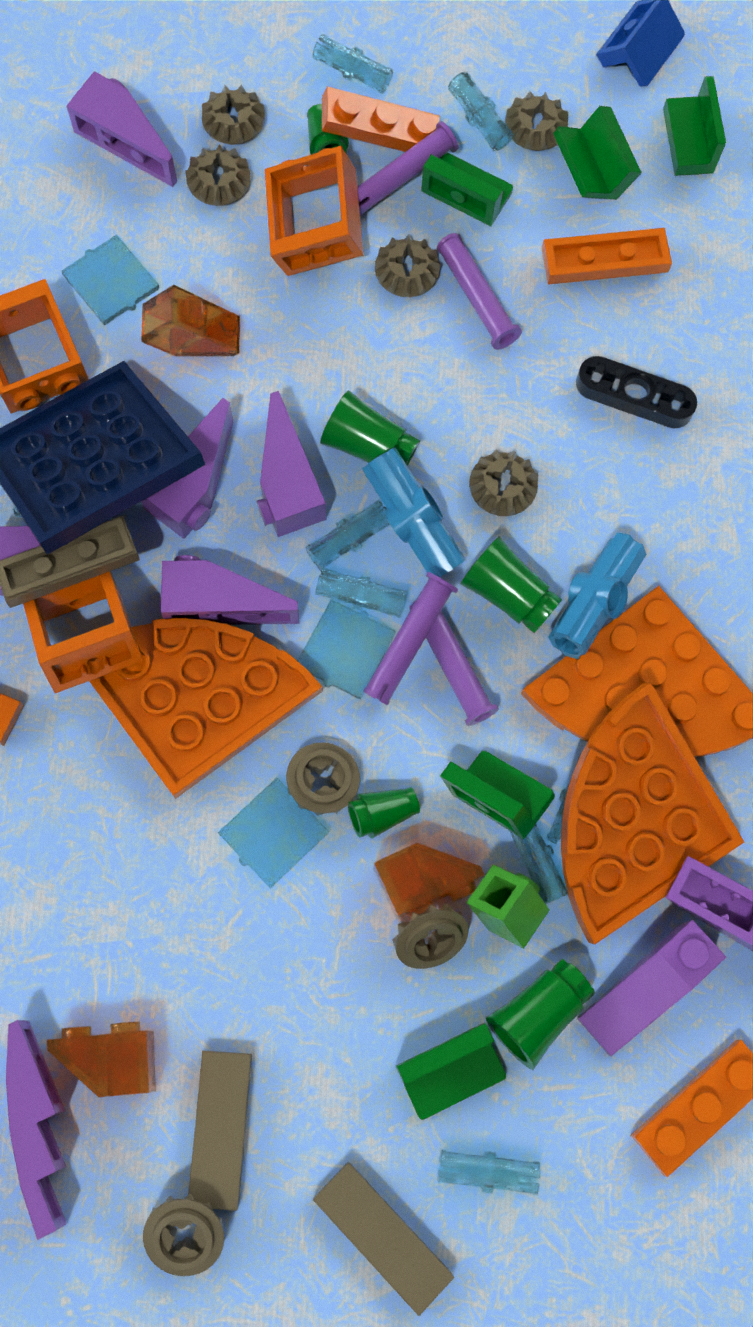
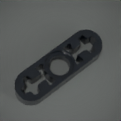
M600 356L586 359L581 364L576 378L577 390L583 397L669 428L685 426L691 420L697 408V397L687 386ZM594 372L602 375L598 385L591 382ZM617 378L620 382L616 392H613L611 389ZM630 384H638L646 390L647 398L641 401L632 400L626 395L625 387ZM656 393L661 394L657 406L651 405ZM673 400L681 402L679 413L671 411Z

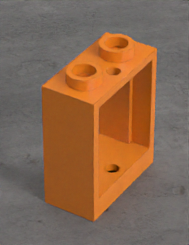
M342 146L326 148L315 154L295 160H286L279 165L265 168L270 254L287 276L364 255L356 168ZM338 183L341 221L294 234L291 197Z
M46 279L0 295V337L51 318L69 361L11 384L0 362V395L11 414L19 410H31L42 401L62 395L89 380Z
M111 571L23 603L39 665L55 694L143 661L121 594ZM107 599L114 619L113 623L51 645L44 621ZM91 658H97L94 661H88Z

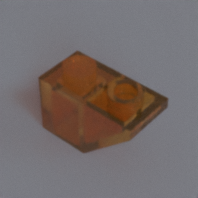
M176 285L170 286L142 304L141 342L173 356H235L239 354L240 316Z
M415 843L378 860L373 865V870L396 920L407 915L409 921H411L412 912L421 914L426 911L429 904L433 905V902L448 895L452 902H456L473 894L477 888L475 883L480 881L485 875L479 865L419 843Z
M140 1022L110 1024L111 1034L91 1035V1026L62 1028L61 1038L47 1040V1050L98 1097L156 1091L154 1031H140Z

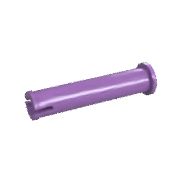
M440 121L437 123L435 131L357 187L360 217L364 212L420 173L431 154L440 158L449 151L456 152L458 150V142L451 129L444 122Z
M451 233L445 236L437 245L438 252L443 256L491 335L492 347L496 350L508 347L520 337L522 333L520 326L513 325L463 244L460 235Z
M430 572L426 574V577L429 578L367 687L363 690V692L375 699L377 698L385 705L389 704L390 698L452 592L457 593L459 590Z
M441 611L426 639L468 717L465 720L466 725L472 726L488 719L499 708L496 704L492 705Z

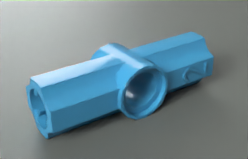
M396 447L375 458L362 468L365 476L374 487L375 492L386 506L385 514L391 527L404 543H409L426 572L441 577L466 561L455 540L442 523L443 515L436 501L424 486H419Z
M616 533L614 538H610L589 573H577L570 584L568 592L569 605L548 636L553 647L560 650L567 657L579 659L581 655L587 653L607 618L616 619L623 613L628 599L627 586L647 555L643 544L634 540L631 535Z

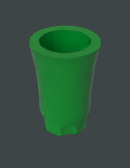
M348 390L332 412L321 436L320 444L343 451L367 463L396 447L408 466L419 446L420 440L406 433L407 429L390 421Z
M500 536L484 551L460 583V585L482 596L504 611L518 624L522 621L533 633L540 628L562 601L558 595L548 590L550 586L527 567Z
M561 959L551 970H545L531 985L510 1002L488 1015L486 1022L508 1051L523 1065L534 1070L551 1044L568 1024L584 1010L583 1004L595 992L586 977L573 964Z

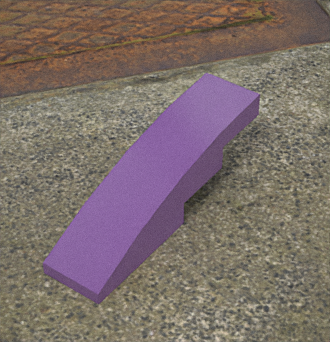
M687 856L665 899L753 951V891Z
M16 1020L8 1024L6 1089L9 1131L20 1188L36 1238L39 1240L67 1224L48 1177L66 1167L48 1122L49 1119L66 1110L30 1022L27 1020Z

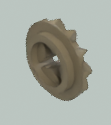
M225 85L220 93L210 92L209 100L202 103L201 118L203 127L213 139L221 143L241 144L253 139L264 125V104L259 102L256 92L247 93L242 85L237 90H229ZM231 106L235 107L236 112H238L237 123H234L233 118L230 117L227 111Z
M531 91L523 99L515 97L512 106L506 112L505 127L509 137L519 146L529 150L540 151L556 146L557 141L553 135L554 131L559 126L568 127V111L562 109L560 99L552 101L548 98L546 92L541 97L534 96ZM541 113L543 115L542 120L537 124L536 129H532V118H534L535 114Z
M220 144L216 150L207 151L205 148H202L201 154L198 157H190L189 168L185 171L187 185L192 195L203 203L215 206L227 205L240 199L248 190L251 180L247 159L241 158L235 148L227 151ZM217 166H221L223 173L218 185H216L212 174Z
M409 234L402 240H396L392 237L387 246L380 247L375 261V274L379 283L388 292L401 297H415L426 293L436 284L439 278L441 264L438 260L437 249L432 250L428 246L426 239L422 241L413 240ZM406 256H410L414 264L409 277L405 276L406 271L403 267V261Z
M496 449L491 455L484 458L480 457L478 463L471 471L469 481L470 492L475 502L486 512L497 516L516 515L527 509L534 501L538 491V474L531 467L530 459L524 460L517 456L515 450L510 453H500ZM506 470H509L511 475L510 482L516 484V486L508 485L506 490L503 491L502 496L498 495L499 483L492 478H500Z
M330 743L307 745L292 757L286 772L288 794L292 795L300 809L312 811L317 816L333 812L337 814L348 805V802L353 801L360 784L359 769L352 756L337 745ZM333 766L329 782L334 788L324 785L320 790L317 789L315 792H312L315 777L310 773L315 772L321 775L325 770L328 771Z
M429 904L426 911L421 914L412 912L410 922L398 924L399 934L392 941L396 954L404 965L416 969L432 968L447 962L463 948L468 937V925L461 911L455 912L449 904L439 909ZM435 930L431 933V938H428V944H426L424 938L428 936L429 931Z
M192 1194L184 1199L175 1200L169 1196L162 1205L157 1208L153 1207L143 1230V1244L150 1260L161 1270L176 1276H192L209 1269L219 1258L225 1240L223 1218H218L213 1212L211 1202L202 1204L195 1201ZM194 1223L193 1239L186 1237L182 1242L178 1241L173 1246L177 1232L176 1227L184 1229L187 1225L191 1226Z

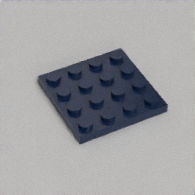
M125 361L118 363L0 428V485L46 555L206 465L200 450Z

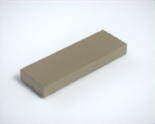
M120 516L97 526L48 555L39 546L0 560V586L6 603L12 608L139 561L140 558L123 516Z
M202 1051L188 1195L192 1194L194 1200L202 1204L211 1202L212 1209L236 1211L239 1209L252 1054Z
M349 1161L313 1197V1201L418 1316L425 1311L455 1278L453 1273Z

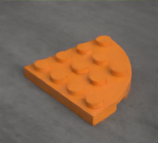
M657 586L618 618L602 628L585 655H581L579 659L564 657L521 692V695L536 711L562 731L565 729L587 742L607 714L624 697L643 683L649 682L653 685L695 758L728 751L753 739V693L660 586Z
M188 618L152 620L150 624L132 627L143 661L89 681L175 799L323 692V686L295 658L284 650L280 651L273 645L255 637L254 633L224 623ZM91 658L88 661H94L97 658Z
M651 682L643 683L624 697L593 732L573 771L565 798L561 823L563 874L568 897L576 919L587 941L594 945L667 896L687 856L709 867L744 843L740 833Z

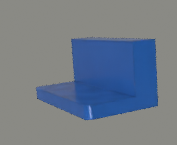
M669 0L636 1L596 55L603 67L627 63L639 86H648L683 39L685 31Z

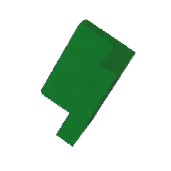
M705 76L698 96L666 98L663 107L675 176L713 174L726 145L714 76Z
M599 106L581 128L559 126L553 133L576 186L584 198L617 200L642 173L611 107Z
M447 152L440 158L431 154L424 164L421 192L491 227L513 192V185Z
M481 751L467 770L450 762L440 775L454 797L522 839L527 837L555 799L552 789L487 751Z
M486 1023L471 1028L395 1066L413 1107L421 1120L505 1080L506 1073L493 1048L492 1043L495 1041Z

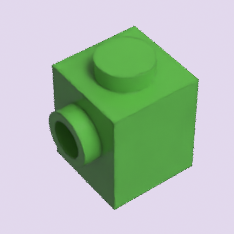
M494 864L466 902L487 930L523 949L550 911L539 896L540 887L534 881L523 874L517 873L515 875Z

